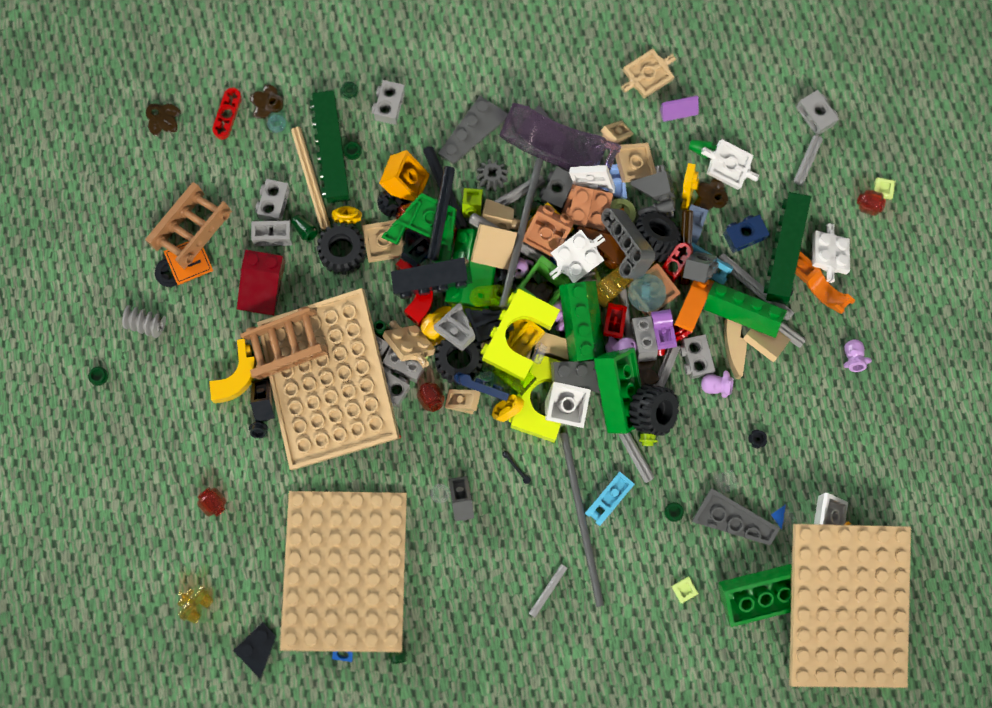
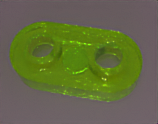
M504 286L476 287L470 293V301L477 307L499 305L501 297L497 296V291L502 293ZM478 293L483 294V299L478 297Z

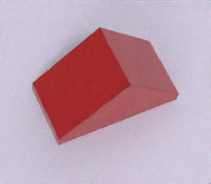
M608 303L603 326L604 336L623 338L627 306Z

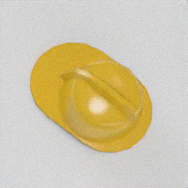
M451 306L438 308L435 312L426 315L421 322V331L433 346H437L442 340H445L443 336L434 330V325L451 310Z

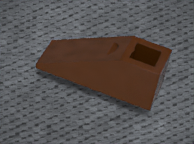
M578 226L575 234L582 230L590 240H594L600 234L603 236L602 238H605V241L597 246L598 252L604 259L607 267L618 271L626 255L612 235Z

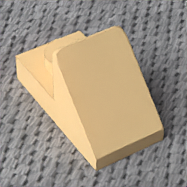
M622 120L606 125L601 130L603 133L601 138L612 151L616 145H621L634 134Z
M449 389L445 408L473 414L477 410L481 392L476 390Z

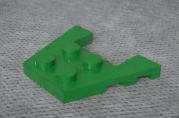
M421 193L381 238L398 245L406 228L431 238L438 200ZM449 205L439 258L437 261H433L435 263L451 260L457 209Z

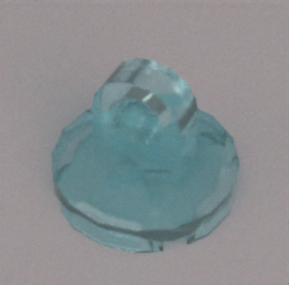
M645 274L641 279H634L628 289V297L631 304L642 312L657 310L663 305L667 296L663 281L651 274Z

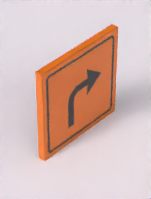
M189 241L177 245L176 247L183 250L189 243ZM204 247L185 270L175 260L177 257L169 250L164 251L177 285L213 271Z

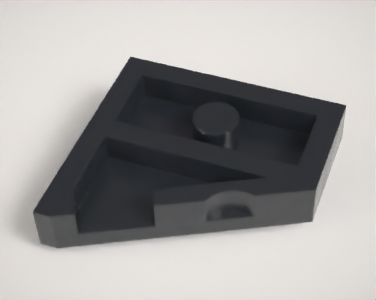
M407 228L401 258L413 267L419 266L428 258L430 239Z

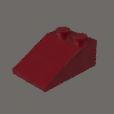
M245 250L241 267L237 310L271 316L275 315L286 263L283 256Z

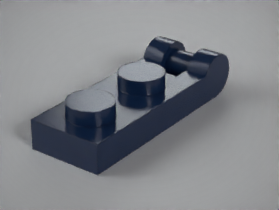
M458 372L454 376V381L460 385L505 401L508 400L509 394L503 392L504 388L493 384L492 387L486 385L487 381L478 378L472 381L469 375Z

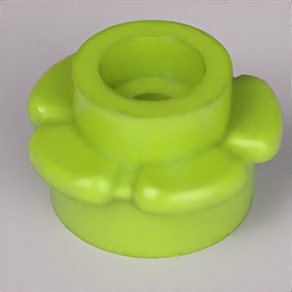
M640 434V440H638L642 442V446H654V443L658 442L656 435Z

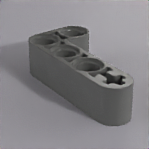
M604 209L601 215L602 223L626 255L619 267L620 276L628 279H641L655 260L654 250L624 210Z

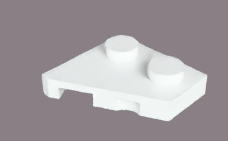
M607 165L570 167L569 174L574 185L586 186L595 190L600 186L608 188L609 193H615V185Z

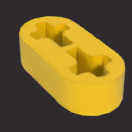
M515 394L510 395L507 401L502 400L495 405L492 417L500 422L507 421L522 410L524 400Z

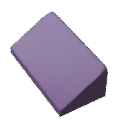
M698 96L663 102L660 108L663 122L698 115Z

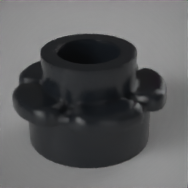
M257 421L250 424L248 429L252 437L259 439L266 435L268 426L262 421Z
M754 430L748 437L749 443L756 449L767 444V435L763 431Z

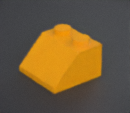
M405 150L390 156L379 184L390 195L413 202L423 193L430 174Z

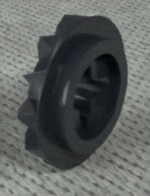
M386 190L380 193L378 208L384 215L396 217L401 215L407 208L408 202L406 199L392 196ZM388 198H396L397 205H389Z
M165 258L157 264L155 278L163 287L172 288L177 283L173 274L171 279L167 274H164L169 272L170 269L169 263Z

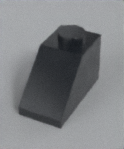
M269 378L255 380L251 384L250 404L255 422L268 421L275 418V402Z

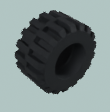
M645 212V214L640 215L635 226L654 250L655 260L658 262L666 261L681 241L680 229L675 225L674 221H671L669 217L661 213Z
M337 223L333 224L331 229L329 226L325 228L326 232L322 231L320 234L321 239L318 238L317 251L323 266L327 267V270L330 272L333 270L334 274L342 272V275H347V271L353 273L354 268L359 269L361 267L360 263L364 262V256H366L364 239L357 228L353 229V226L350 224L346 227L345 223H341V226H337ZM339 241H347L352 244L353 248L347 256L336 257L331 254L332 246Z
M447 339L442 340L440 346H437L435 353V364L441 377L444 380L447 379L448 383L452 384V382L456 383L454 381L455 374L462 372L469 375L472 381L475 380L483 366V354H481L482 348H480V344L473 341L464 349L470 355L471 361L468 366L457 369L448 363V356L451 352L460 349Z
M651 384L643 385L641 389L638 388L636 394L632 397V402H630L629 415H631L630 422H633L632 426L637 431L657 436L669 433L670 429H673L675 426L674 423L677 421V415L679 414V402L677 401V395L674 394L675 392L670 390V388Z

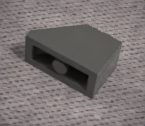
M667 171L630 181L636 190L657 202H665L675 197L671 175Z
M468 476L448 479L455 521L473 519L474 512Z

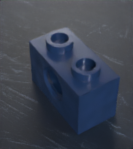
M750 215L738 224L733 222L726 226L723 233L732 254L764 241L770 235L760 215L755 217ZM741 230H747L749 236L743 235Z

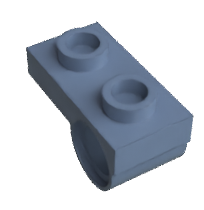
M691 204L689 210L693 211L692 243L697 244L709 210Z

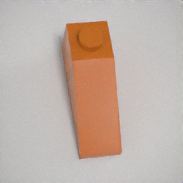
M708 280L706 283L693 281L674 325L693 332L714 281Z

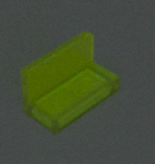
M496 367L492 370L501 381L521 396L537 379L528 372L523 382Z

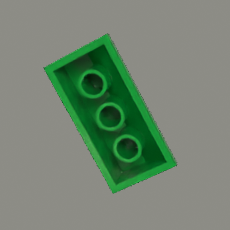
M457 229L452 260L465 257L470 261L478 230ZM470 261L473 283L467 284L465 288H448L445 302L451 306L452 304L460 303L464 306L489 309L496 267Z
M596 281L559 285L569 362L591 360L604 354L605 347Z
M714 282L704 307L706 311L776 338L788 310L717 282Z
M635 347L604 353L594 358L607 433L627 434L636 429L632 426L633 422H630L631 415H629L632 397L636 394L638 388L641 389Z
M792 564L718 582L721 601L730 627L791 612Z

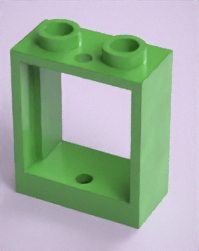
M541 255L514 293L519 288L536 297L524 287L535 271H537L557 287L547 302L553 306L560 296L559 285L568 284L571 280L563 273L553 280L549 273L557 268V266Z

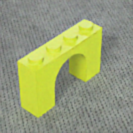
M518 288L516 293L512 292L508 300L510 306L507 310L503 309L499 317L501 323L499 327L494 326L490 334L492 340L490 344L486 343L481 354H483V361L524 382L534 361L514 352L508 346L505 337L506 330L513 322L522 319L533 321L550 330L560 310Z
M537 353L529 375L526 376L524 382L522 381L523 392L517 395L524 400L523 408L518 414L511 417L508 422L512 423L511 428L555 443L561 423L545 420V416L536 412L531 404L530 394L537 385L544 382H552L551 362L561 361Z

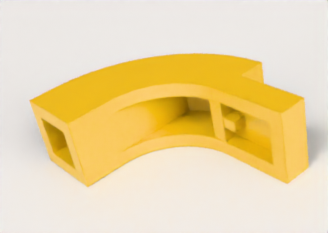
M245 339L237 340L239 363L236 371L226 379L209 381L211 401L213 403L227 402L237 398L249 388L254 380L250 370L256 368L257 361L255 357H249L252 356L251 345L247 344Z

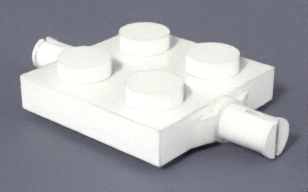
M723 139L718 142L715 151L706 147L703 148L701 154L710 158V165L706 174L737 190L741 189L747 177L755 182L758 180L759 174L750 170L754 155Z
M830 223L826 225L827 233L817 230L812 233V266L826 271V281L832 283L835 281L834 273L847 274L850 272V239L835 235L834 224Z
M580 230L550 253L558 267L550 272L549 275L554 280L563 273L568 276L572 283H575L604 261L598 252L597 246L604 242L605 238H602L603 236L600 234L594 240H590Z

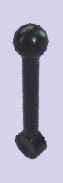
M504 451L502 456L507 458L523 478V482L529 484L531 482L530 477L521 471L510 457V453Z

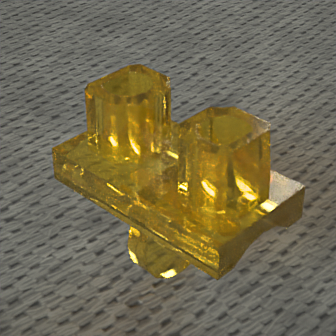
M200 586L196 592L191 588L186 593L180 591L178 595L181 599L177 604L180 607L185 603L186 605L178 615L182 620L185 621L187 619L195 624L201 617V614L194 608L200 603L207 609L214 600L203 586Z

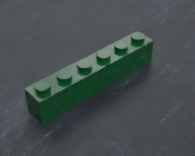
M334 90L312 93L313 100H309L311 111L315 113V117H312L313 128H317V134L314 135L315 145H319L320 152H316L318 163L322 164V169H319L320 181L324 180L325 186L321 187L322 196L327 199L328 204L350 201Z
M789 192L788 199L784 198L782 209L785 210L784 215L780 214L778 226H782L781 232H776L774 241L778 243L777 249L773 248L771 259L774 260V264L769 265L767 276L771 277L770 283H765L763 292L767 294L766 301L789 305L812 196Z

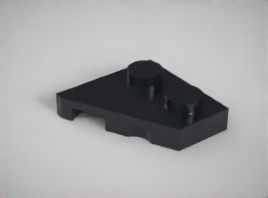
M466 308L465 313L478 344L491 340L490 334L494 326L499 327L501 323L499 317L502 311L493 312L485 309L479 311ZM513 324L507 328L505 334L514 331Z
M262 622L233 650L259 679L264 674V669L277 636Z

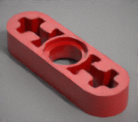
M236 88L227 89L222 98L212 127V131L217 139L224 140L231 133L242 100L240 91ZM233 93H234L237 98H233V100H232V105H233V106H231V105H230L231 100H230V97H229V96H232ZM225 110L232 111V115L229 118H224L222 113ZM222 121H223V122H225V123H224L225 132H221V134H219V132H218L217 129H221V128H222V125H223V124H222Z
M689 243L678 244L662 266L663 271L673 276L672 278L669 277L673 283L685 267L686 259L693 254V247ZM685 247L687 248V249H686V252L688 253L687 255H686V254L683 255V256L680 258V260L677 259V258H674V256H676V257H679V256H680V254H681V252H682V251L680 250V248H685ZM672 261L678 264L676 272L669 270V263Z

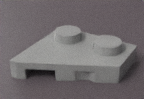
M460 303L434 325V330L461 351L475 340V333L472 327H470L469 320L465 316Z

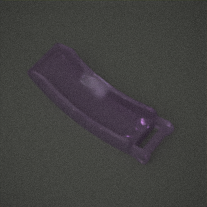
M517 103L512 104L499 134L502 139L526 153L570 170V167L600 165L605 150L609 149L610 152L604 165L608 166L610 172L615 157L621 150V145L618 143L607 141L602 136L562 125L537 113L529 106Z

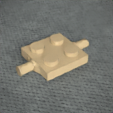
M654 49L648 51L623 67V72L629 78V82L621 86V89L626 93L634 87L643 98L651 95L674 79L668 65L676 61L675 56L671 54L663 59L658 56Z
M392 320L389 323L392 330L384 331V340L401 361L416 360L422 368H426L429 362L425 357L434 355L435 347L417 325L402 328L396 320Z

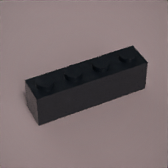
M465 257L391 272L393 293L400 297V299L411 298L414 294H419L420 296L429 295L430 291L434 290L445 292L450 287H456L457 289L465 288L467 284L473 283L470 261Z

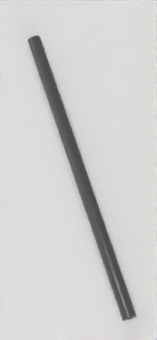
M536 158L499 304V307L503 309L507 308L543 163L541 158Z
M561 433L562 446L596 607L604 606L570 441L568 433Z

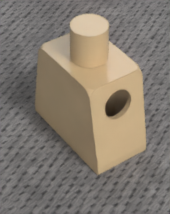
M486 199L481 217L501 229L518 231L520 220L513 218L514 209Z

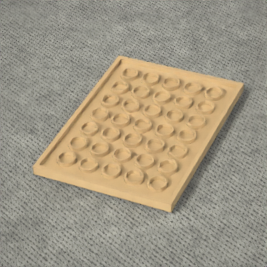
M363 288L308 305V307L317 310V314L310 317L316 341L327 346L329 354L269 376L290 470H296L400 439L365 289ZM298 309L259 321L257 325L259 327L298 312ZM301 320L293 323V328L299 349L304 350L308 348L309 342L303 321ZM283 327L275 330L282 356L291 355L292 350L286 328ZM267 333L260 336L265 361L268 364L273 362L275 357Z
M289 491L280 651L402 652L407 493Z
M793 524L790 686L908 688L911 527Z

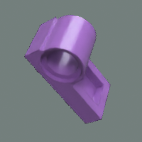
M671 310L651 312L650 316L658 350L677 347Z

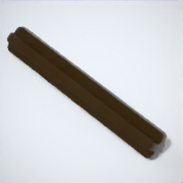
M683 210L681 243L686 242L692 246L693 211ZM686 247L680 249L682 251L680 254V258L683 255L688 254L686 252ZM684 267L679 274V284L688 285L690 279L683 278Z

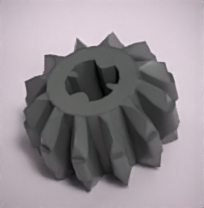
M489 159L488 164L482 162V168L477 169L479 174L477 175V180L481 181V187L486 185L487 191H489L490 187H493L494 191L497 190V186L503 188V183L507 182L508 178L506 175H508V170H504V163L498 165V160L492 163Z

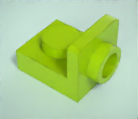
M464 188L463 217L470 218L473 213L481 216L483 189Z

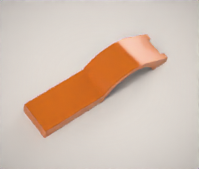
M800 251L795 274L807 284L810 291L824 305L840 314L844 313V308L849 304H853L855 299L848 293H841L826 281L821 269L813 267L812 261Z

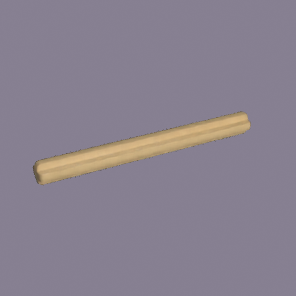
M295 127L291 129L320 228L324 231L328 226L331 228L302 130L300 127Z

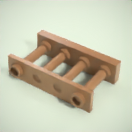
M192 182L145 239L157 252L163 246L177 256L175 260L184 270L193 262L195 256L232 213L224 201L218 207L203 197L205 195L204 192L194 182ZM198 203L213 212L207 221L191 212ZM185 218L190 219L201 227L195 236L179 226ZM173 232L189 241L183 250L167 241Z
M308 306L298 309V312L259 327L247 328L246 332L240 334L241 338L251 340L258 364L256 368L250 370L252 378L261 380L329 354L327 346L317 343L310 317L316 315L317 310ZM301 320L303 321L309 342L308 348L304 350L299 349L293 328V323ZM283 327L286 328L292 350L291 355L286 357L282 356L275 330ZM267 333L275 357L273 362L268 364L264 360L258 337Z

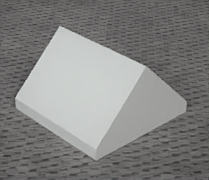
M553 382L545 400V420L584 428L591 390Z
M829 493L819 495L814 524L844 525L848 502Z

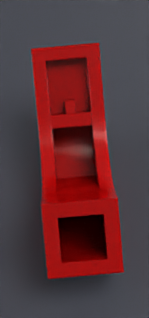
M402 259L396 263L397 270L413 267ZM430 291L429 295L420 296L416 294L414 300L404 310L405 316L418 327L421 325L423 318L432 309L433 291Z

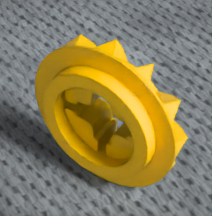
M342 206L332 211V219L337 223L356 224L362 218V212L351 206Z

